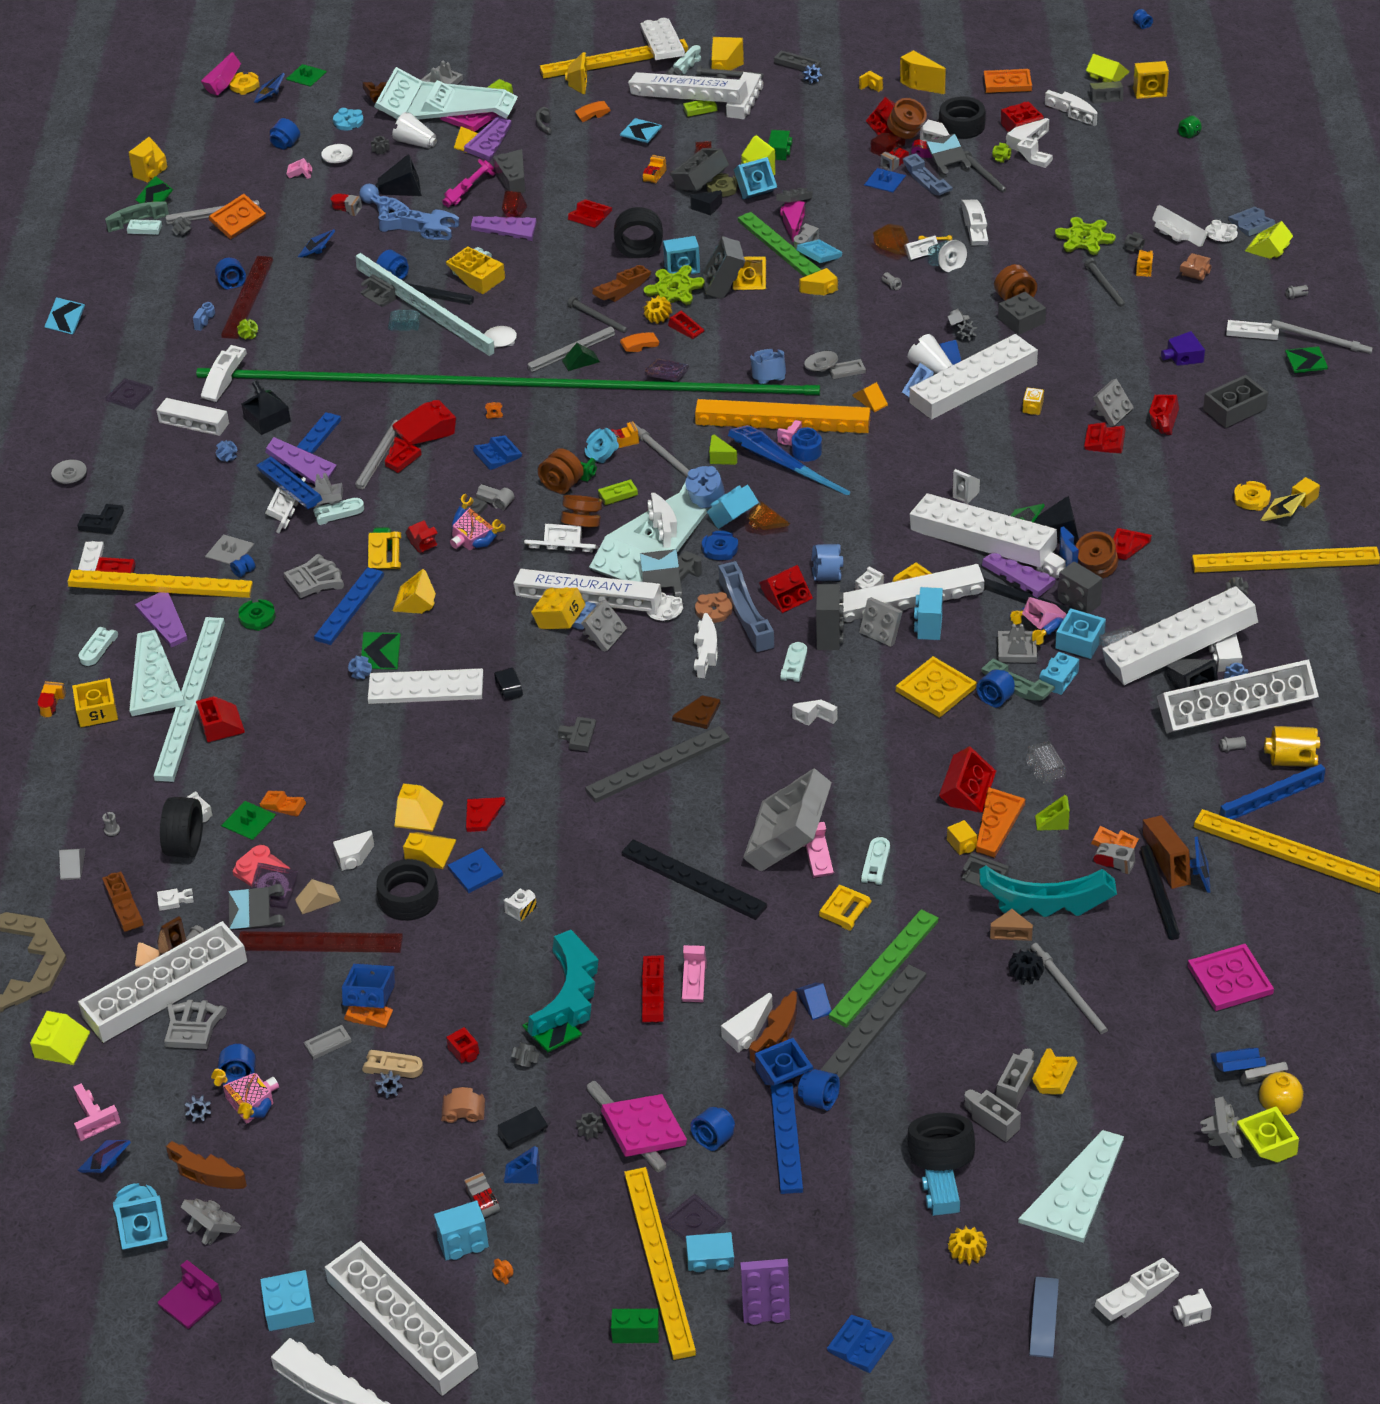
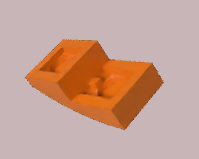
M598 101L585 105L575 112L580 120L585 122L595 115L597 118H600L611 110L605 101Z
M648 332L627 336L621 339L620 343L627 352H640L643 347H657L659 340L654 333Z
M268 791L262 799L260 806L267 810L298 816L306 801L304 797H287L284 791Z
M1100 826L1091 844L1099 847L1102 843L1135 848L1139 838L1120 830L1119 834H1116Z
M349 1006L344 1019L353 1023L386 1028L393 1009L388 1007Z

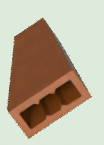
M1162 815L1143 819V836L1148 845L1151 846L1154 857L1171 889L1190 885V855L1187 846Z

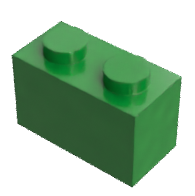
M771 130L768 145L775 149V160H787V155L791 154L793 137H790V131Z
M658 1308L612 1309L611 1332L613 1343H659L660 1322Z

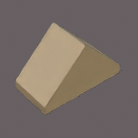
M311 879L295 901L301 913L305 914L339 902L340 898L334 886Z

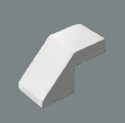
M1024 137L1017 144L1018 150L1031 164L1046 168L1053 160V155L1038 152L1037 140Z
M823 700L796 703L792 706V719L808 726L816 717L832 724L837 720V706Z

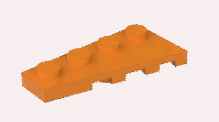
M988 787L976 852L996 857L1025 806L1026 799Z

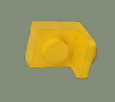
M868 71L859 77V89L862 90L869 86L871 89L880 92L883 90V78L872 71Z

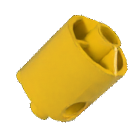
M1274 726L1271 737L1265 738L1264 753L1271 755L1272 766H1317L1318 755H1316V749L1320 748V737H1317L1318 730L1313 727Z

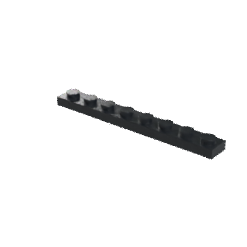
M634 839L622 850L623 857L754 920H757L767 908L766 902Z

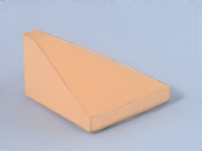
M138 943L135 967H141L159 957V950L144 943Z

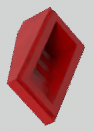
M679 311L669 319V327L691 339L705 332L701 326L683 311Z

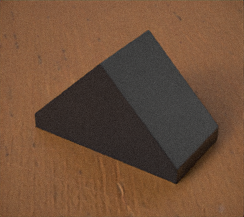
M722 191L690 195L691 209L711 216L722 205Z

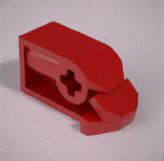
M1154 395L1149 410L1151 426L1154 429H1159L1161 434L1172 435L1173 433L1172 429L1179 411L1177 395Z

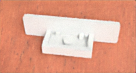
M1161 205L1157 206L1152 218L1156 222L1155 227L1160 229L1159 232L1165 235L1169 234L1173 240L1178 242L1188 240L1201 247L1208 234L1207 231Z
M279 486L265 514L281 521L276 533H280L282 528L286 529L290 521L287 517L291 518L295 510L292 506H297L298 504L297 500Z
M545 524L544 541L524 540V543L528 544L529 548L540 549V545L557 550L558 547H564L566 551H575V548H582V552H593V549H598V546L594 544H581L582 526Z

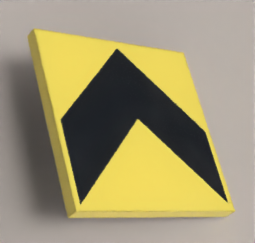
M1303 492L1274 499L1261 520L1268 521L1286 516L1291 517L1306 493Z

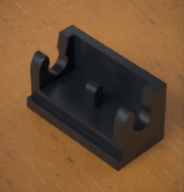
M535 1106L499 1124L497 1135L506 1148L511 1149L514 1143L540 1130L542 1133L545 1132L548 1124Z

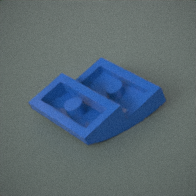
M506 435L490 437L488 444L474 445L473 452L490 470L522 457V453Z
M1063 526L1060 528L1059 557L1066 560L1067 567L1072 562L1078 563L1079 549L1074 546V536Z
M1252 1047L1211 1053L1215 1065L1223 1072L1266 1066L1265 1057H1260L1259 1048Z
M850 1315L827 1347V1350L840 1359L870 1373L894 1338L892 1333L872 1327L870 1320Z

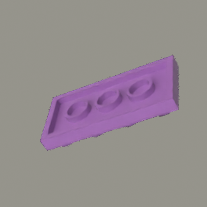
M788 1259L740 1262L744 1323L757 1325L765 1321L780 1323L784 1320H789Z

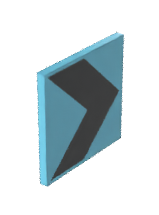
M634 118L620 136L648 143L662 128V125Z
M56 297L45 328L73 335L85 305Z

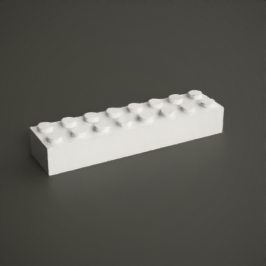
M1014 334L910 387L909 403L932 420L1036 366L1038 350Z
M928 493L910 513V525L913 531L987 553H997L1001 557L1040 568L1049 553L1053 552L1057 547V531L1054 528Z
M1235 586L1102 648L1105 663L1121 683L1126 685L1258 623L1255 604Z
M1308 659L1165 692L1158 695L1157 699L1166 733H1171L1309 701L1319 696Z
M222 921L78 1001L82 1018L104 1043L166 1008L167 1004L177 1002L246 963L247 957L244 945Z
M362 1241L325 1266L328 1283L441 1396L478 1369L476 1352Z

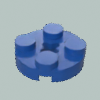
M727 531L712 532L711 536L708 537L706 535L702 540L704 556L714 560H730L738 551V539H735L733 534Z

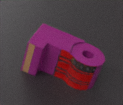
M918 139L912 143V154L916 153L922 158H933L926 145V141Z

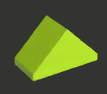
M715 434L712 435L709 451L710 464H737V450Z
M1066 795L1035 815L1038 831L1068 829L1070 810Z

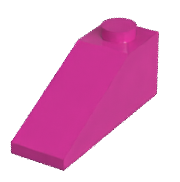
M231 52L201 80L209 93L219 95L230 84L241 65L234 52Z
M803 201L785 202L784 206H781L780 214L783 216V222L793 242L794 237L799 234L805 216V202Z

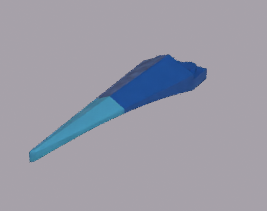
M749 425L729 429L728 436L734 438L735 442L742 443L741 446L747 451L845 495H850V491L827 480L796 460L763 431Z

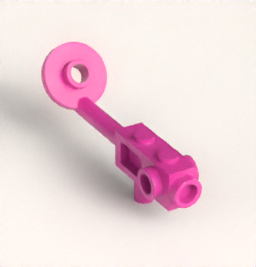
M479 159L478 162L482 166L470 178H465L453 190L451 188L447 190L444 194L446 197L442 200L445 207H450L453 204L456 206L462 200L460 197L471 188L472 183L484 172L486 174L489 172L492 176L495 175L494 167L487 160L482 161Z

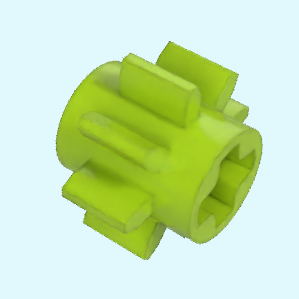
M1000 142L999 146H994L992 156L998 162L1004 163L1005 160H1009L1011 157V148H1008L1009 146L1006 143Z
M244 319L239 322L240 325L237 328L241 338L246 340L247 338L253 339L256 337L258 326L255 321Z

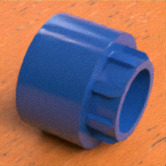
M286 118L279 119L270 130L271 143L280 149L291 148L300 137L299 128Z
M393 250L384 251L376 264H379L401 280L406 277L409 271L407 259Z
M224 258L216 265L215 275L223 288L232 289L244 284L246 273L237 259ZM237 282L236 287H232L231 284H234V283Z
M805 427L799 429L792 436V455L799 461L809 462L821 456L822 438L816 430Z
M994 669L978 681L976 690L979 698L984 703L996 708L1000 707L1014 694L1015 683L1013 677L1008 672Z
M243 1044L229 1045L219 1055L218 1069L223 1070L226 1075L234 1077L255 1073V1054L249 1047Z
M818 1069L804 1073L798 1085V1095L807 1106L826 1111L832 1108L840 1090V1080L837 1074Z
M717 1107L707 1108L691 1122V1132L694 1139L709 1151L717 1150L731 1139L735 1128L732 1115L726 1109ZM717 1138V1142L711 1144Z

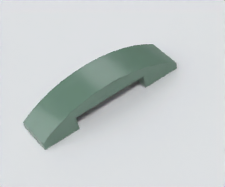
M147 202L129 206L111 214L105 219L107 231L109 233L123 229V225L129 223L130 220H141L148 217H153L155 220L169 215L166 202Z
M995 659L989 661L981 669L984 675L994 669L1008 672L1014 679V694L1024 699L1043 700L1055 689V686L1040 679L1034 683L1009 672L1008 665Z

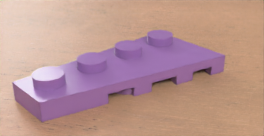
M498 115L464 146V151L491 161L511 127V120Z
M477 216L472 219L471 230L485 233L493 232L502 236L510 235L513 238L520 239L521 237L532 241L537 221L536 218Z
M273 437L265 453L282 465L286 464L289 466L290 470L295 474L299 473L306 478V482H312L314 485L316 474L323 478V473L325 472L328 478H330L337 466L332 462Z
M997 553L989 554L982 562V566L997 575L1007 576V581L1020 584L1022 590L1028 591L1029 589L1036 598L1049 590L1056 581V578L1049 576L1047 573H1041L1030 566H1024L1015 560L1001 557Z
M159 592L135 604L139 613L171 648L188 640L169 593Z

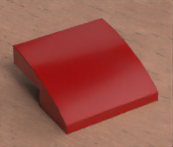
M584 199L577 203L576 210L568 213V220L596 228L611 213L612 207Z
M1105 422L1089 424L1084 445L1085 450L1122 453L1126 432L1125 427L1107 428Z

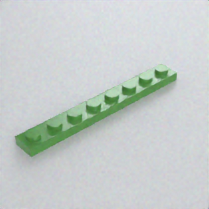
M752 212L738 217V222L802 276L805 277L821 270Z
M921 909L829 1013V1019L847 1028L935 927L939 918Z

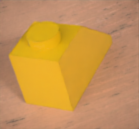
M828 268L799 279V292L824 296L838 290V278Z

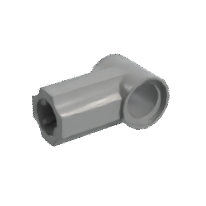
M482 484L478 487L476 493L477 499L492 503L496 509L500 508L502 511L506 509L515 497L514 493L508 488L498 490Z

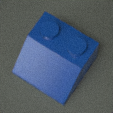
M794 1038L755 1053L756 1071L765 1085H777L813 1070L812 1064Z

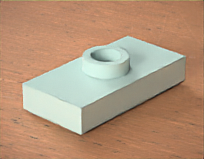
M130 220L127 233L159 235L162 221Z

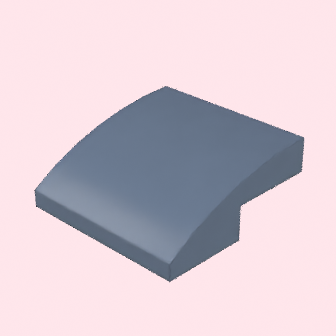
M1252 207L1228 217L1229 221L1235 224L1247 236H1252L1275 225V220L1265 217L1264 210L1257 207Z

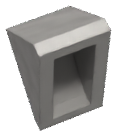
M85 848L59 850L61 880L81 879Z

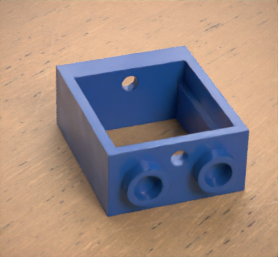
M353 964L342 985L343 1005L384 1008L395 985L394 966Z

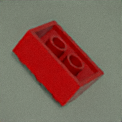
M969 746L953 755L939 796L950 807L982 813L987 799L988 787L991 788L996 770Z

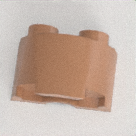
M1192 253L1188 257L1187 262L1184 261L1180 265L1182 276L1204 280L1205 275L1211 271V265L1209 264L1211 258Z
M460 1087L452 1089V1093L443 1096L441 1121L452 1123L461 1117L466 1118L470 1122L484 1120L485 1098L483 1094L479 1096L473 1093L472 1088Z

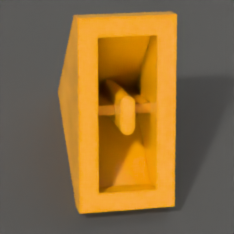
M877 382L852 394L854 398L866 407H870V410L874 413L888 406Z

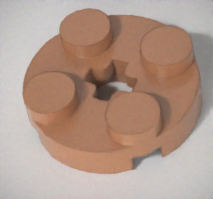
M724 592L702 594L698 597L695 605L696 615L701 619L704 613H708L713 623L724 621L731 615L733 610L732 603Z

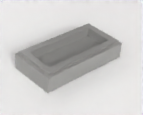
M861 359L837 363L828 368L833 379L866 373Z
M340 1025L305 1041L304 1046L314 1060L352 1041L344 1027Z
M1286 1062L1245 1070L1240 1080L1242 1084L1261 1081L1272 1073L1287 1072L1288 1067Z

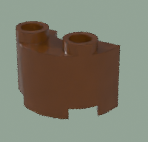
M363 82V89L369 98L376 103L387 82H380L378 86H375L372 82Z

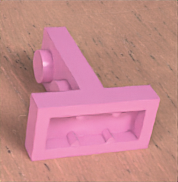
M819 822L814 840L803 846L806 847L813 878L833 875L834 873L825 839V822Z
M684 945L682 1002H704L705 969L707 968L705 946Z
M82 1083L74 1086L76 1098L87 1116L74 1123L80 1141L121 1123L118 1111L114 1105L101 1111L98 1104L94 1105L92 1103L94 1098L90 1090L86 1091Z

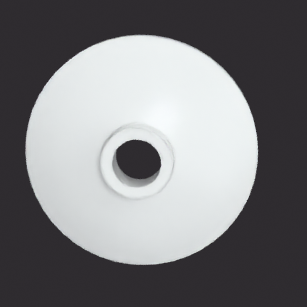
M344 144L330 145L322 151L323 160L329 163L345 162L353 155L351 147Z
M950 240L942 246L938 255V263L944 271L950 272L964 265L967 257L965 245L961 241Z

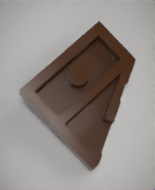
M702 695L672 716V721L708 729L721 704L720 699Z

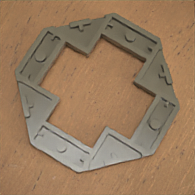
M9 912L0 914L1 932L33 937L27 948L28 952L44 955L31 982L10 980L3 995L0 994V1012L14 1004L16 1006L41 992L43 994L50 991L66 961L65 953L44 918Z

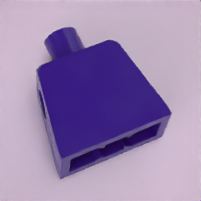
M1192 331L1169 339L1167 349L1161 351L1163 360L1172 359L1177 366L1204 362L1205 349Z

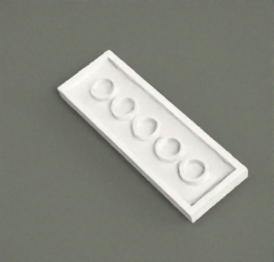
M660 18L657 21L646 20L640 23L641 31L655 60L685 56L684 48L669 19Z
M483 669L370 673L368 704L482 699Z

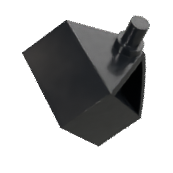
M258 380L253 382L255 396L241 403L244 419L261 435L291 422L289 407L271 390L261 388Z

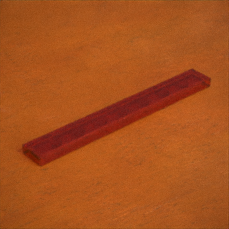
M256 257L222 331V338H239L237 326L240 325L239 322L242 320H247L272 265L273 257Z
M240 931L239 940L244 945L245 951L401 953L403 934Z

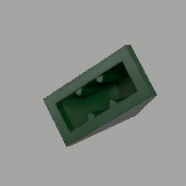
M576 343L562 360L568 371L600 362L594 351L579 343Z

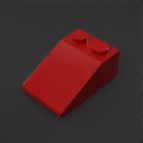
M433 400L422 404L392 425V428L408 445H413L455 434L456 417L440 400Z

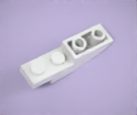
M1048 90L1045 93V105L1067 112L1068 117L1093 126L1097 125V111L1086 101L1068 92L1059 94Z
M961 200L965 226H968L971 245H987V222L980 202L978 200Z
M230 345L227 351H221L205 381L201 393L202 399L217 402L232 381V373L247 354L245 348Z
M651 493V500H648L647 504L649 521L653 522V528H658L659 540H662L663 548H671V537H676L677 535L676 516L670 505L656 493Z
M704 613L702 620H699V632L695 633L694 644H697L698 659H695L694 670L697 671L698 678H705L708 665L716 666L717 634L708 613Z
M1162 1258L1131 1275L1128 1283L1097 1299L1095 1307L1110 1321L1121 1315L1127 1318L1168 1287L1178 1277L1179 1272Z

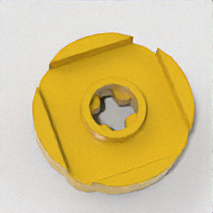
M239 72L234 75L229 86L233 92L245 95L259 88V79L255 73L248 72V74H243V72Z
M1248 481L1246 485H1237L1234 490L1235 504L1244 509L1261 511L1270 502L1271 492L1260 482Z

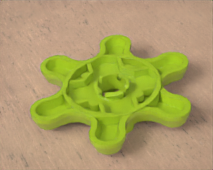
M1073 217L1070 220L1071 228H1057L1055 230L1057 238L1068 240L1063 245L1066 252H1073L1075 249L1082 248L1088 250L1091 255H1097L1100 251L1099 244H1112L1116 239L1114 234L1103 232L1107 226L1104 220H1097L1092 224H1086L1081 218Z
M689 265L682 266L678 272L672 274L668 273L665 269H660L655 273L659 282L654 285H647L644 288V293L647 296H664L671 303L679 300L683 304L689 305L693 300L692 290L702 288L705 281L701 277L690 278L692 268Z

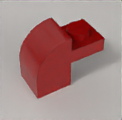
M424 520L409 526L405 532L410 543L419 553L437 546L434 539L437 531L435 527L429 529Z

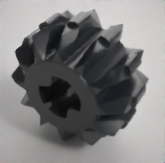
M1020 949L1018 953H1013L1008 962L1010 976L1014 977L1015 982L1022 979L1023 985L1026 980L1033 984L1034 979L1039 980L1044 972L1043 959L1038 956L1037 951L1031 953L1029 949L1027 952H1023Z

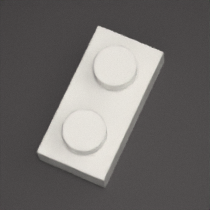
M936 236L904 245L909 260L940 251Z

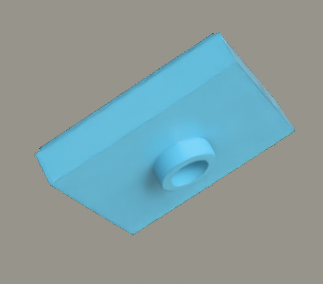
M820 239L799 244L796 249L819 263L838 259L843 253Z

